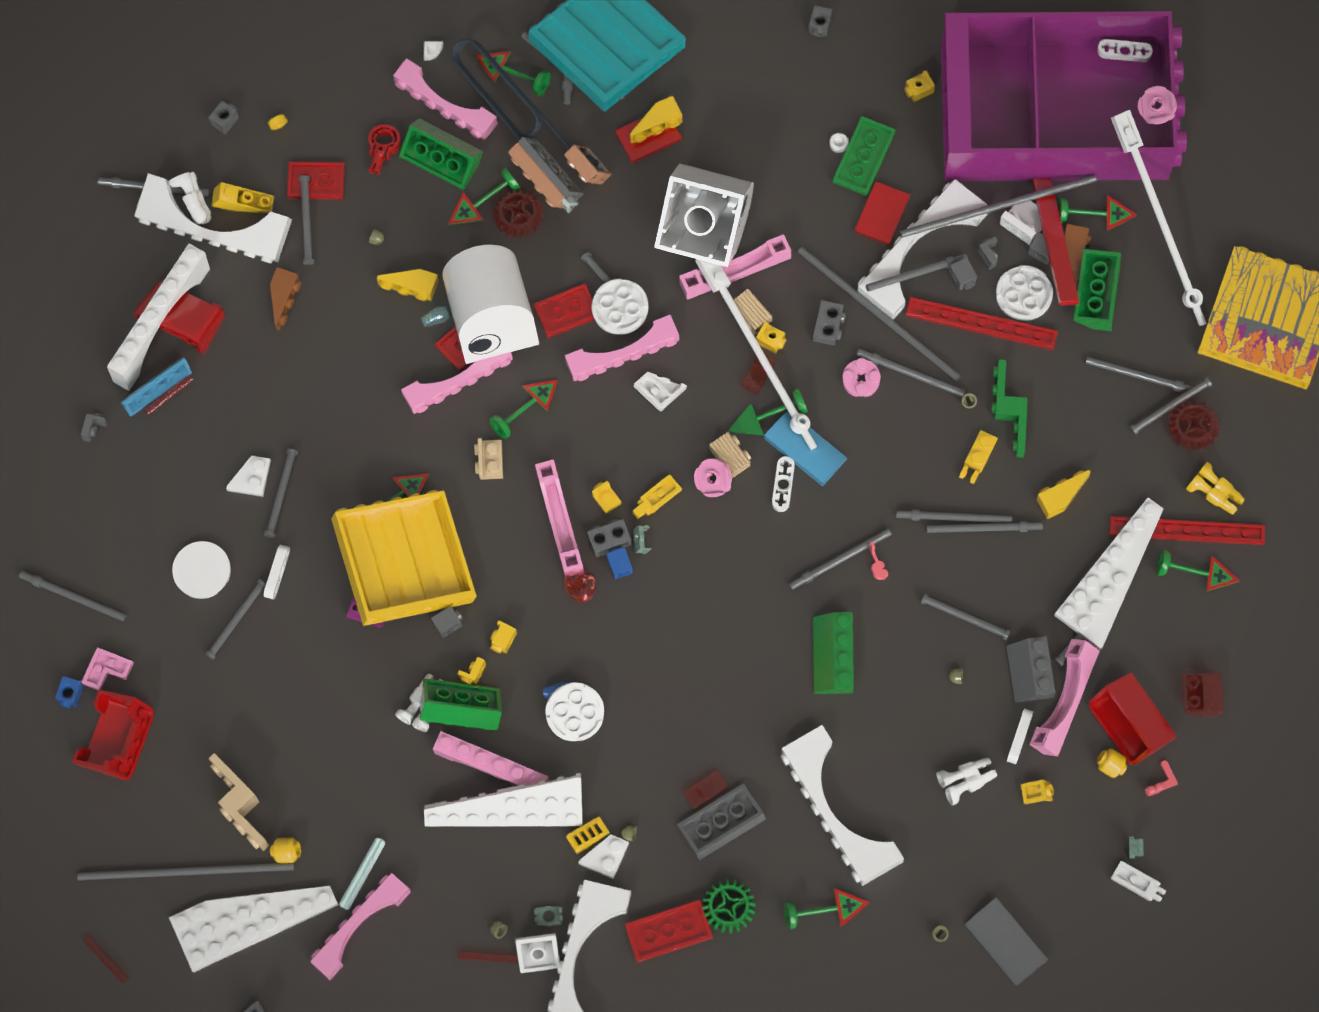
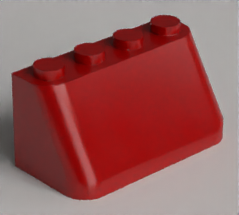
M1132 672L1108 684L1090 700L1089 707L1091 712L1120 753L1126 757V761L1131 765L1141 762L1177 737Z

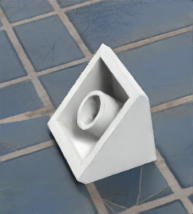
M555 933L516 939L521 973L559 967L560 961Z

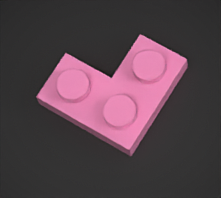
M97 647L82 683L93 689L101 690L108 674L126 680L134 663L131 660Z

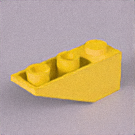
M673 96L655 103L630 133L631 143L642 142L646 137L658 135L664 129L677 127L682 122V113Z
M221 182L214 188L212 206L229 211L269 214L272 212L274 196Z
M421 269L377 276L378 284L383 289H394L406 296L410 294L421 301H432L439 282L437 274Z
M1081 470L1075 473L1073 478L1069 480L1066 478L1056 483V486L1052 488L1045 487L1039 491L1037 501L1047 519L1066 510L1089 478L1090 470L1085 472Z

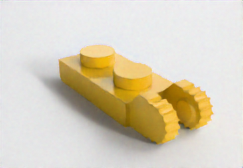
M980 430L964 462L960 478L963 479L968 469L972 468L975 472L970 478V483H975L998 440L997 437Z

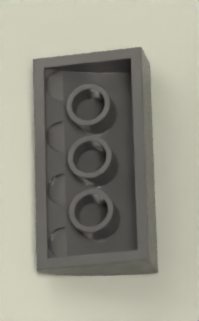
M743 783L678 823L677 826L700 861L763 822L766 818Z
M997 898L992 900L965 924L1015 986L1019 985L1048 960Z

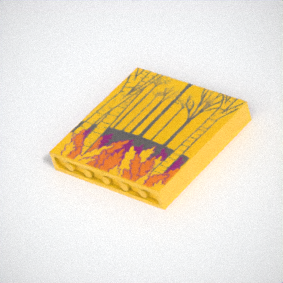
M1234 246L1198 353L1307 390L1319 357V272L1303 269L1302 266L1297 264L1285 263L1284 260L1279 258L1267 257L1266 254L1261 252H1251L1243 246Z

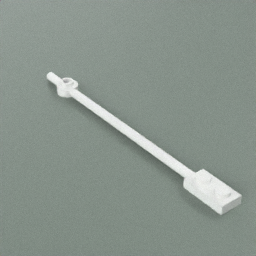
M1126 110L1111 117L1112 123L1124 153L1131 151L1185 288L1182 297L1183 303L1186 307L1193 309L1199 326L1206 324L1200 308L1203 301L1202 293L1198 289L1192 288L1138 148L1143 146V142L1130 110Z
M696 259L695 261L712 291L716 292L719 290L789 411L792 417L790 428L795 433L802 434L810 450L815 449L817 445L808 431L810 427L809 418L804 414H798L727 290L731 282L723 268L719 264Z

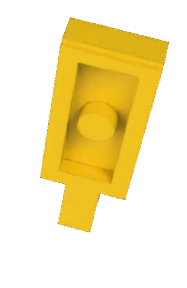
M669 474L640 497V500L637 502L639 506L633 510L634 516L639 519L645 513L648 516L651 513L653 514L682 491V488Z

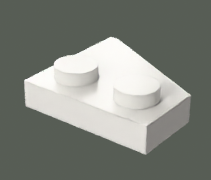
M650 372L644 374L634 383V388L660 412L684 392L687 387L683 383L679 385L670 382L668 378L658 377Z
M251 456L227 485V491L263 497L271 459Z
M610 835L580 859L579 865L614 879L629 842Z

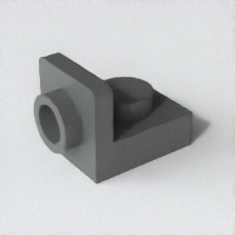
M996 237L984 239L978 249L979 255L989 270L995 268L998 261L997 253L992 249L997 244Z
M98 413L86 414L81 431L83 441L91 442L92 437H95L97 432L96 425L107 426V421L103 418V415Z

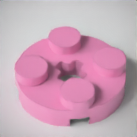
M1154 86L1147 89L1138 101L1139 113L1149 124H1162L1173 119L1177 109L1176 98L1165 87ZM1157 101L1162 104L1159 109L1153 108Z
M864 358L850 362L845 367L842 377L845 390L855 397H868L872 395L879 387L881 377L879 369L874 363ZM859 374L865 375V382L862 380L860 382L857 381Z
M707 459L696 469L694 482L697 489L704 493L703 495L719 497L730 490L732 474L728 463L720 459ZM713 473L717 478L715 480V483H713V480H710V476H712Z

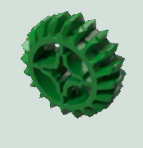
M726 879L725 886L722 885L721 881H718V889L712 885L713 893L710 891L706 892L710 899L703 898V902L708 905L702 906V909L709 911L704 914L706 918L711 917L708 920L709 925L716 922L714 925L715 930L722 926L721 932L724 933L725 927H727L731 934L733 932L732 927H735L736 931L739 932L740 924L744 928L747 927L745 920L752 922V918L749 915H755V911L750 908L756 907V903L749 902L754 899V895L747 896L750 889L747 888L743 891V883L736 887L737 880L733 881V885H729V880ZM727 892H735L742 898L732 899ZM721 894L722 904L713 909L712 905L715 898ZM726 899L727 902H730V905L734 904L732 906V914L731 911H728V908L725 909ZM745 904V912L737 919L736 909ZM727 914L731 921H723L716 915Z

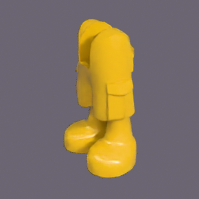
M1209 462L1205 463L1186 488L1189 492L1195 490L1205 492L1207 494L1206 499L1230 514H1234L1237 508L1227 500L1228 498L1240 505L1245 500L1224 477L1219 479L1214 474L1212 465ZM1203 478L1209 480L1212 484H1214V488L1208 485L1203 480Z

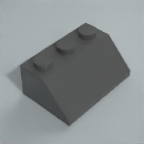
M1047 636L1028 638L1007 645L1006 649L1015 703L1054 698L1055 686Z

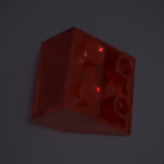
M1182 674L1184 713L1199 717H1221L1224 712L1222 674Z

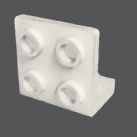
M1032 201L1014 205L1009 212L1005 211L1001 216L1000 225L1029 245L1032 244L1038 232L1042 231L1038 208Z

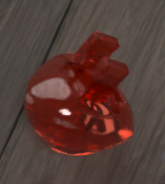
M586 571L579 575H574V578L566 575L564 580L566 583L565 589L572 599L579 603H585L593 598L596 592V580L592 572Z

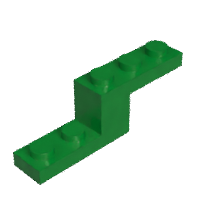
M998 360V364L994 366L993 377H997L996 384H993L992 395H996V401L992 402L991 413H995V420L1014 421L1013 432L1017 433V440H1013V451H1016V458H1024L1027 398L1005 396L1006 360Z

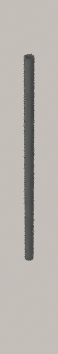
M1095 174L904 229L900 231L901 238L918 234L1096 182L1097 178Z
M804 247L798 250L800 255L955 381L960 378L961 375Z
M294 862L78 872L77 879L97 880L294 870Z

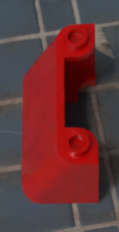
M164 280L158 281L137 306L133 313L136 321H138ZM185 292L168 312L159 329L185 340L188 345L197 346L195 350L205 354L225 314L220 305L216 303L210 304Z
M98 690L94 705L95 709L101 713L88 748H78L72 763L118 779L129 780L134 773L153 721L154 711L152 707L135 697Z

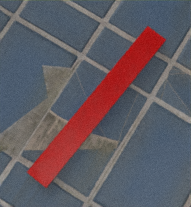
M1033 179L1032 186L1034 192L1052 187V179ZM1055 194L1036 199L1059 305H1078L1079 298Z
M910 297L906 312L908 317L1054 350L1058 333L1057 330L915 297Z
M1110 516L1109 536L1117 537L1132 517ZM1159 519L1151 539L1264 545L1265 525Z

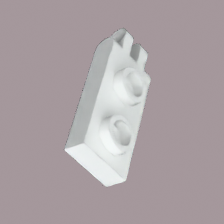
M1120 861L1111 877L1115 882L1149 901L1155 899L1160 902L1162 897L1157 895L1156 892L1162 895L1166 892L1160 887L1161 883L1123 861Z

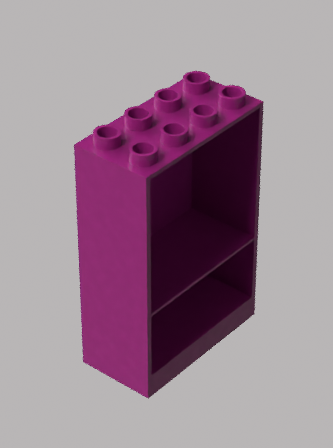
M1172 11L945 13L941 41L944 181H1033V179L1051 178L1052 181H1070L1094 174L1097 180H1142L1131 151L1124 153L1111 117L1126 110H1130L1143 142V146L1139 147L1138 150L1150 180H1169L1172 168L1181 167L1182 152H1186L1187 146L1186 130H1180V117H1184L1185 96L1178 95L1179 82L1183 81L1184 71L1183 60H1177V48H1181L1182 27L1181 25H1172ZM1110 39L1147 43L1152 47V55L1146 62L1105 59L1099 56L1097 50L1102 40ZM1104 46L1103 49L1105 52H1108V46ZM1121 47L1120 52L1127 55L1130 53V49ZM1142 49V55L1145 56L1146 52L1144 49ZM1154 86L1165 87L1174 94L1177 101L1174 118L1162 124L1147 123L1138 110L1140 97L1142 98L1145 91ZM1157 101L1153 108L1159 109L1162 104Z

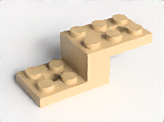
M214 753L208 758L212 763L210 767L219 778L225 777L223 780L231 789L218 802L221 806L220 812L229 822L234 821L232 824L242 835H248L246 838L255 849L260 847L264 851L269 846L268 843L244 818L259 803V800Z

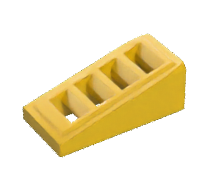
M597 817L568 834L566 839L575 853L579 854L610 834L601 818ZM595 824H598L602 833H598L594 827ZM589 828L592 829L593 833L595 834V837L592 838V836L588 832ZM584 832L589 840L585 841L581 833ZM578 836V838L582 842L581 845H578V843L574 839L575 837Z

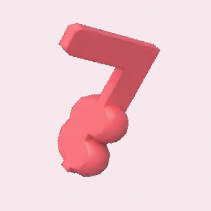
M872 541L870 542L869 550L875 563L871 565V571L877 580H885L888 577V571L884 569V562L878 561L875 554V545Z
M1166 760L1160 762V765L1168 780L1146 788L1145 793L1147 796L1155 795L1165 789L1178 785Z

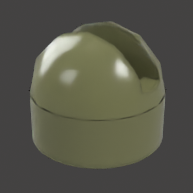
M374 229L369 243L380 245L384 242V235L381 231Z
M966 393L961 398V404L965 408H973L977 404V398L972 393ZM966 396H968L969 401H970V404H971V405H969V406H968L967 401H966V398H965Z
M956 668L950 671L949 679L955 684L963 683V669Z
M626 825L621 832L622 837L627 841L634 842L637 827Z
M495 921L490 926V932L499 939L507 933L508 928L503 922Z
M944 926L934 927L932 930L933 939L937 942L945 941L948 938L947 928ZM939 930H943L941 934L936 938L935 935L939 932Z

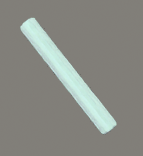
M375 838L339 903L342 908L348 910L351 907L385 845L384 840Z

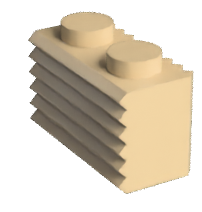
M749 289L734 299L735 304L754 335L761 330L765 322H772V315Z
M727 432L710 443L709 447L716 459L728 463L732 478L750 467L749 460H751V457L746 450L742 451L738 446L740 442L735 435L731 436Z

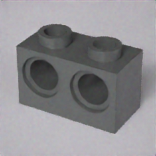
M821 300L813 334L814 342L835 346L836 340L841 339L842 329H839L840 323H844L846 312L843 311L844 305ZM830 312H834L837 314V316L831 318L827 314ZM829 329L833 333L831 335H826L823 333V331Z
M624 519L611 520L608 522V525L602 527L597 525L587 532L595 557L605 555L616 547L621 549L632 545ZM621 530L623 534L620 537H616L613 535V532ZM599 536L605 538L602 543H596L595 539Z

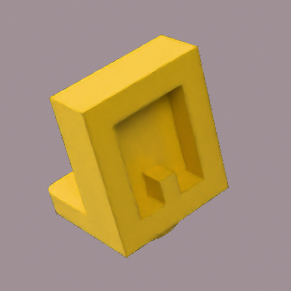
M608 481L600 482L593 488L592 496L605 514L621 504V500L611 489Z
M477 657L475 662L472 661L468 670L470 674L459 670L457 674L460 681L464 684L471 685L472 683L477 685L486 666L485 660Z
M1038 780L1021 784L1024 804L1053 800L1054 790L1049 781Z

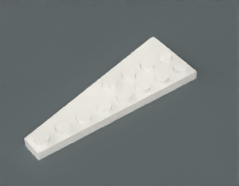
M1150 498L1145 500L1054 615L1099 650L1102 649L1162 514L1163 508Z
M576 773V776L568 778L558 777L557 780L545 782V780L539 781L538 784L525 786L524 784L500 789L492 794L486 795L481 793L473 798L467 799V797H462L454 802L443 801L425 805V826H582L581 773Z

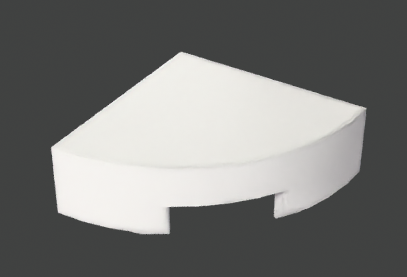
M424 41V61L432 60L441 53L443 41Z

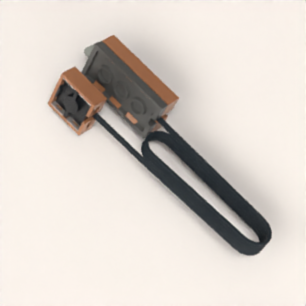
M462 39L454 45L452 49L454 64L519 140V143H516L508 152L512 156V162L523 169V175L533 181L535 184L534 188L539 193L544 194L546 202L551 207L564 208L567 213H570L579 204L577 200L584 193L538 139L528 138L539 132L542 119L569 149L564 154L568 159L567 163L573 169L576 168L581 180L602 185L612 175L589 147H581L579 145L570 147L479 42ZM472 43L533 112L536 124L531 132L527 134L521 133L463 65L460 53L465 45Z

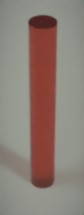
M188 375L144 411L150 416L194 380Z
M90 936L84 938L83 942L122 983H125L128 977Z
M459 951L458 959L518 964V956L462 951Z

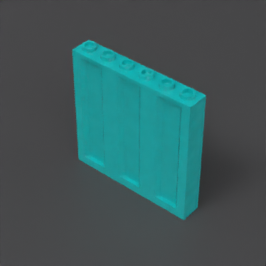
M568 0L565 3L559 4L554 12L548 13L540 23L534 24L529 29V42L604 112L685 48L686 37L646 0Z

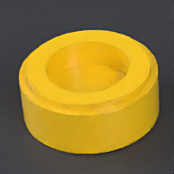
M284 114L272 118L268 125L271 130H277L287 123V119Z

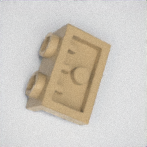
M478 438V444L474 445L475 455H478L479 462H475L476 474H479L480 480L503 479L502 440L482 441V438Z

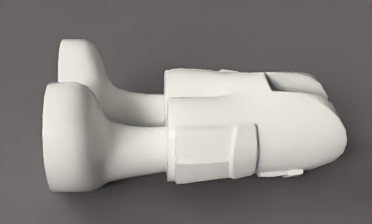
M187 172L169 181L171 187H182L186 195L182 198L193 221L196 224L210 222L211 212L205 203L202 191H199L195 173Z
M428 673L424 678L433 679L434 676ZM422 680L409 698L411 705L406 710H397L395 716L408 725L412 723L414 728L427 732L429 724L426 721L420 720V714L414 719L420 707Z
M989 758L958 766V771L956 772L941 770L936 773L937 779L943 788L959 779L964 780L960 784L946 788L945 794L951 805L959 802V796L965 790L974 792L997 776L996 770L989 771L983 775H980L978 771L992 763Z

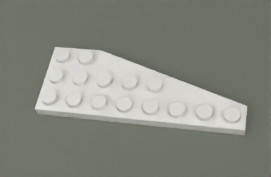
M325 886L208 900L169 919L192 971L195 972L337 906L338 903L331 887Z

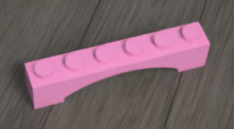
M408 59L403 62L393 75L395 85L399 89H406L413 98L423 100L430 109L440 111L444 118L452 119L461 129L466 128L477 139L481 138L485 141L498 124L497 117L483 107L479 110L467 109L442 99L425 83L422 78V69Z
M783 234L766 241L765 244L757 249L731 260L728 267L722 265L721 267L729 281L733 282L791 259V249ZM695 269L679 276L680 285L687 300L712 290L701 270Z
M671 315L653 321V327L645 336L625 348L607 353H587L580 349L565 355V361L573 380L583 381L589 375L594 373L601 374L612 366L619 367L630 359L634 361L641 358L643 354L655 353L664 346L671 347L679 341V334Z
M509 352L476 361L459 375L445 381L430 384H419L416 381L401 389L402 395L413 414L417 412L422 413L431 404L442 402L445 399L444 397L449 394L454 395L462 387L476 383L478 378L491 375L498 367L507 366L513 360L512 353Z
M554 460L535 464L565 578L584 573Z
M1071 639L1065 654L1067 658V672L1061 697L1049 719L1041 727H1036L1029 744L1044 755L1058 757L1099 654V650L1085 640Z
M442 731L433 747L436 755L476 768L514 786L524 784L525 786L538 784L539 781L543 780L549 782V777Z
M392 873L381 879L379 882L380 886L376 891H370L365 898L367 899L362 906L359 904L353 910V916L349 920L345 919L338 927L340 930L335 935L331 934L325 941L326 945L321 950H316L311 956L312 960L310 962L329 980L343 967L341 958L344 948L357 927L370 915L384 907L393 904L398 907L411 892Z

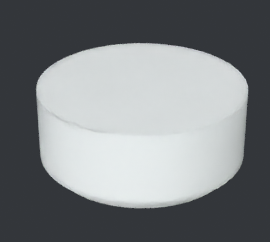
M836 133L830 138V148L834 152L841 153L847 149L848 138L846 135Z

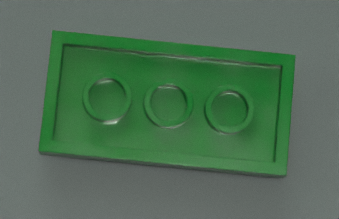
M861 116L833 178V183L867 196L893 140L896 129Z

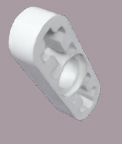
M1104 39L1099 43L1097 52L1100 57L1105 59L1146 62L1151 58L1152 47L1147 43ZM1104 46H1108V52H1105ZM1127 47L1130 49V53L1124 55L1120 52V48ZM1142 49H1144L1146 52L1145 56L1142 55Z
M782 457L777 463L772 506L778 512L786 511L790 504L795 468L794 461L790 457ZM785 462H788V465L791 466L787 468V475H783L784 468L781 466ZM780 480H787L789 486L786 489H781L778 486V482ZM780 493L784 494L783 502H786L782 506H778L776 502L780 499Z
M280 544L277 549L264 590V597L275 599L290 553V547Z
M1024 708L1007 762L1017 763L1034 711Z

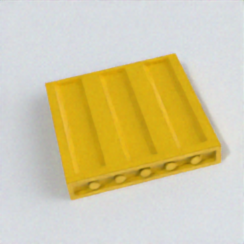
M431 490L424 495L416 493L408 498L396 497L388 502L376 501L372 505L365 506V504H361L348 510L347 508H341L336 510L331 518L363 626L446 609L450 606L456 607L470 604L477 597L444 491Z

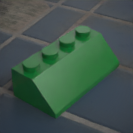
M419 118L410 125L399 157L464 190L478 168L484 151Z
M1083 249L1077 291L1079 302L1075 306L1074 321L1091 329L1112 331L1121 253Z
M832 612L813 617L814 694L853 693L852 612Z
M423 679L420 702L421 721L482 728L485 730L498 729L502 713L500 688Z

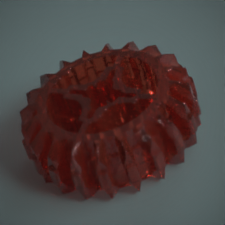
M522 188L519 190V193H516L515 189L512 190V194L506 191V197L500 195V201H496V207L493 208L495 213L493 218L496 220V226L500 227L501 232L506 231L507 236H510L511 233H513L514 238L517 237V234L524 238V233L530 236L531 229L537 231L536 225L541 226L540 219L544 217L541 213L543 212V207L540 206L541 201L536 200L537 196L535 194L530 196L529 190L525 194ZM526 204L533 209V215L526 211ZM504 211L511 216L510 223L503 217Z
M1196 400L1193 405L1190 401H1187L1186 406L1181 403L1179 409H1174V414H1171L1169 417L1171 421L1168 422V426L1171 428H1169L1168 432L1173 434L1172 440L1178 439L1177 446L1182 443L1184 444V450L1189 446L1192 452L1195 447L1198 451H1201L1202 446L1207 449L1209 443L1213 444L1215 442L1214 438H1217L1219 435L1217 431L1220 430V426L1217 424L1220 420L1215 418L1216 412L1210 413L1211 406L1206 409L1205 402L1200 406ZM1194 413L1198 414V416L1193 417L1189 414ZM1204 419L1207 421L1209 425V433L1205 430L1206 428L1202 425ZM1179 420L1183 421V425L1186 427L1184 433L1180 429ZM1198 422L1197 428L1195 426V428L1190 430L1191 424L1193 426V424ZM1196 435V436H1198L1199 438L1194 439V438H1190V436Z

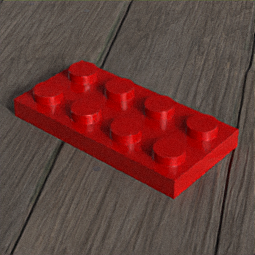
M701 900L626 923L625 927L637 963L713 939L707 919L704 917L705 912L702 909Z

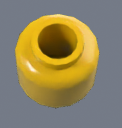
M1114 749L1103 750L1097 759L1098 769L1112 778L1117 777L1119 774L1123 775L1127 769L1125 764L1126 757Z
M293 837L277 838L270 847V854L277 863H293L301 855V846Z

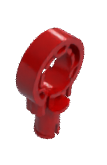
M387 124L374 127L368 136L369 156L373 157L368 170L371 174H374L376 170V175H379L383 161L386 158L390 160L391 155L400 147L399 132L396 128ZM377 134L379 136H391L393 141L390 144L381 145L376 141L378 139Z

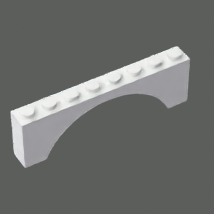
M151 174L147 176L134 215L140 219L139 222L150 226L151 222L157 224L156 228L167 231L170 228L177 235L185 236L186 233L192 235L191 239L202 242L205 239L212 246L219 247L221 244L227 246L226 250L237 253V250L244 252L243 255L254 258L256 255L262 257L261 261L272 264V261H279L292 221L289 217L270 212L260 222L246 229L233 232L208 230L196 225L184 215L173 197L168 180Z
M954 180L951 184L947 183L942 190L943 193L939 197L936 196L931 201L929 209H924L918 216L919 220L915 224L911 223L908 228L987 206V204L957 180ZM988 213L949 225L964 224L977 227ZM935 229L904 238L900 236L895 241L893 249H888L882 256L883 260L879 264L875 263L870 269L871 273L867 277L864 276L858 283V292L892 320L905 307V299L901 291L900 282L869 292L865 286L866 284L898 275L902 262L910 248L921 237Z
M191 244L187 245L108 364L107 368L114 383L130 391L140 375L146 352L162 321L179 298L191 287L200 284L210 270L205 252Z
M823 725L783 747L780 757L786 766L789 764L792 771L790 773L795 782L799 781L803 787L800 790L804 797L811 800L812 805L810 806L816 816L820 815L823 820L821 825L824 830L831 833L833 837L831 841L836 849L840 848L843 853L841 855L843 862L846 866H851L853 870L851 874L857 883L860 882L863 886L903 863L904 858L894 842H877L860 837L842 825L830 810L823 794L821 771L824 759L832 746V740Z
M584 880L583 885H579L577 896H580L579 903H575L572 915L575 916L574 923L569 924L567 934L570 935L569 943L565 942L563 947L565 958L564 962L560 961L558 973L561 974L559 981L555 980L553 992L556 994L554 1000H550L548 1012H583L577 1001L573 982L577 955L587 937L599 925L613 917L627 913L631 891Z

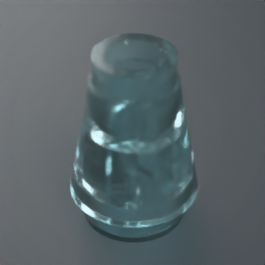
M438 305L421 317L425 327L446 323L450 319L445 305Z

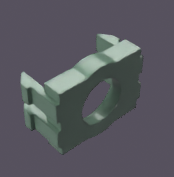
M648 525L637 526L633 529L634 553L646 554L652 549L645 548L643 531H647L650 528Z
M1129 837L1130 859H1135V856H1144L1143 839Z
M546 906L534 909V915L537 916L535 917L537 926L561 925L563 919L560 906ZM546 911H552L555 915L554 920L546 922L543 919V914Z

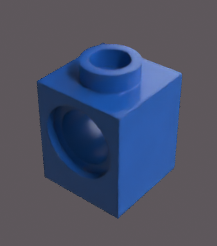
M620 547L613 548L606 554L614 579L633 573L625 547L621 549Z
M62 676L55 697L60 703L59 705L69 709L71 706L77 708L84 689L83 683ZM68 690H73V695L66 698L65 693Z

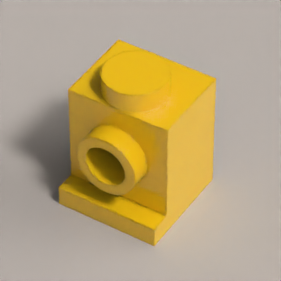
M925 70L922 74L907 80L904 89L907 96L916 102L934 93L935 85Z
M767 322L763 324L756 337L760 346L774 353H777L779 348L782 349L787 340L783 331L769 325ZM769 335H773L775 338L771 339Z
M498 621V630L495 629L490 638L492 640L490 648L497 653H501V651L507 653L517 635V631L515 628Z

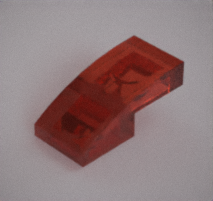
M765 354L770 365L774 368L777 360ZM758 357L754 360L750 371L741 384V387L758 395L769 377Z
M716 770L683 793L695 809L728 788V785Z

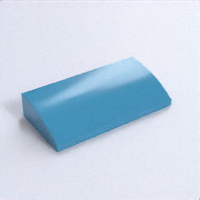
M184 357L180 358L121 400L120 403L129 416H133L189 376L192 371Z
M788 411L764 435V439L784 456L790 457L795 465L823 487L847 460V457L809 427L808 431L817 445L815 449L810 450L802 434H797L790 428L792 417Z

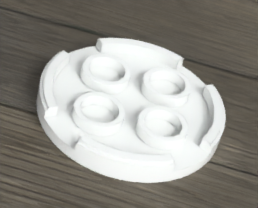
M1021 265L1005 272L999 279L996 288V299L1001 310L1009 317L1021 321H1029L1042 316L1050 307L1053 298V288L1046 274L1038 268L1028 265Z
M614 279L604 283L596 291L592 302V313L597 324L603 330L619 335L630 333L639 328L645 321L649 308L644 290L637 283L621 279Z
M199 541L185 546L177 554L172 572L174 581L182 592L193 598L204 599L218 594L230 578L231 566L226 553L219 546L211 542Z
M578 682L567 683L558 687L550 695L545 709L546 720L551 730L560 738L569 741H582L594 735L600 728L604 717V705L599 694L590 686Z

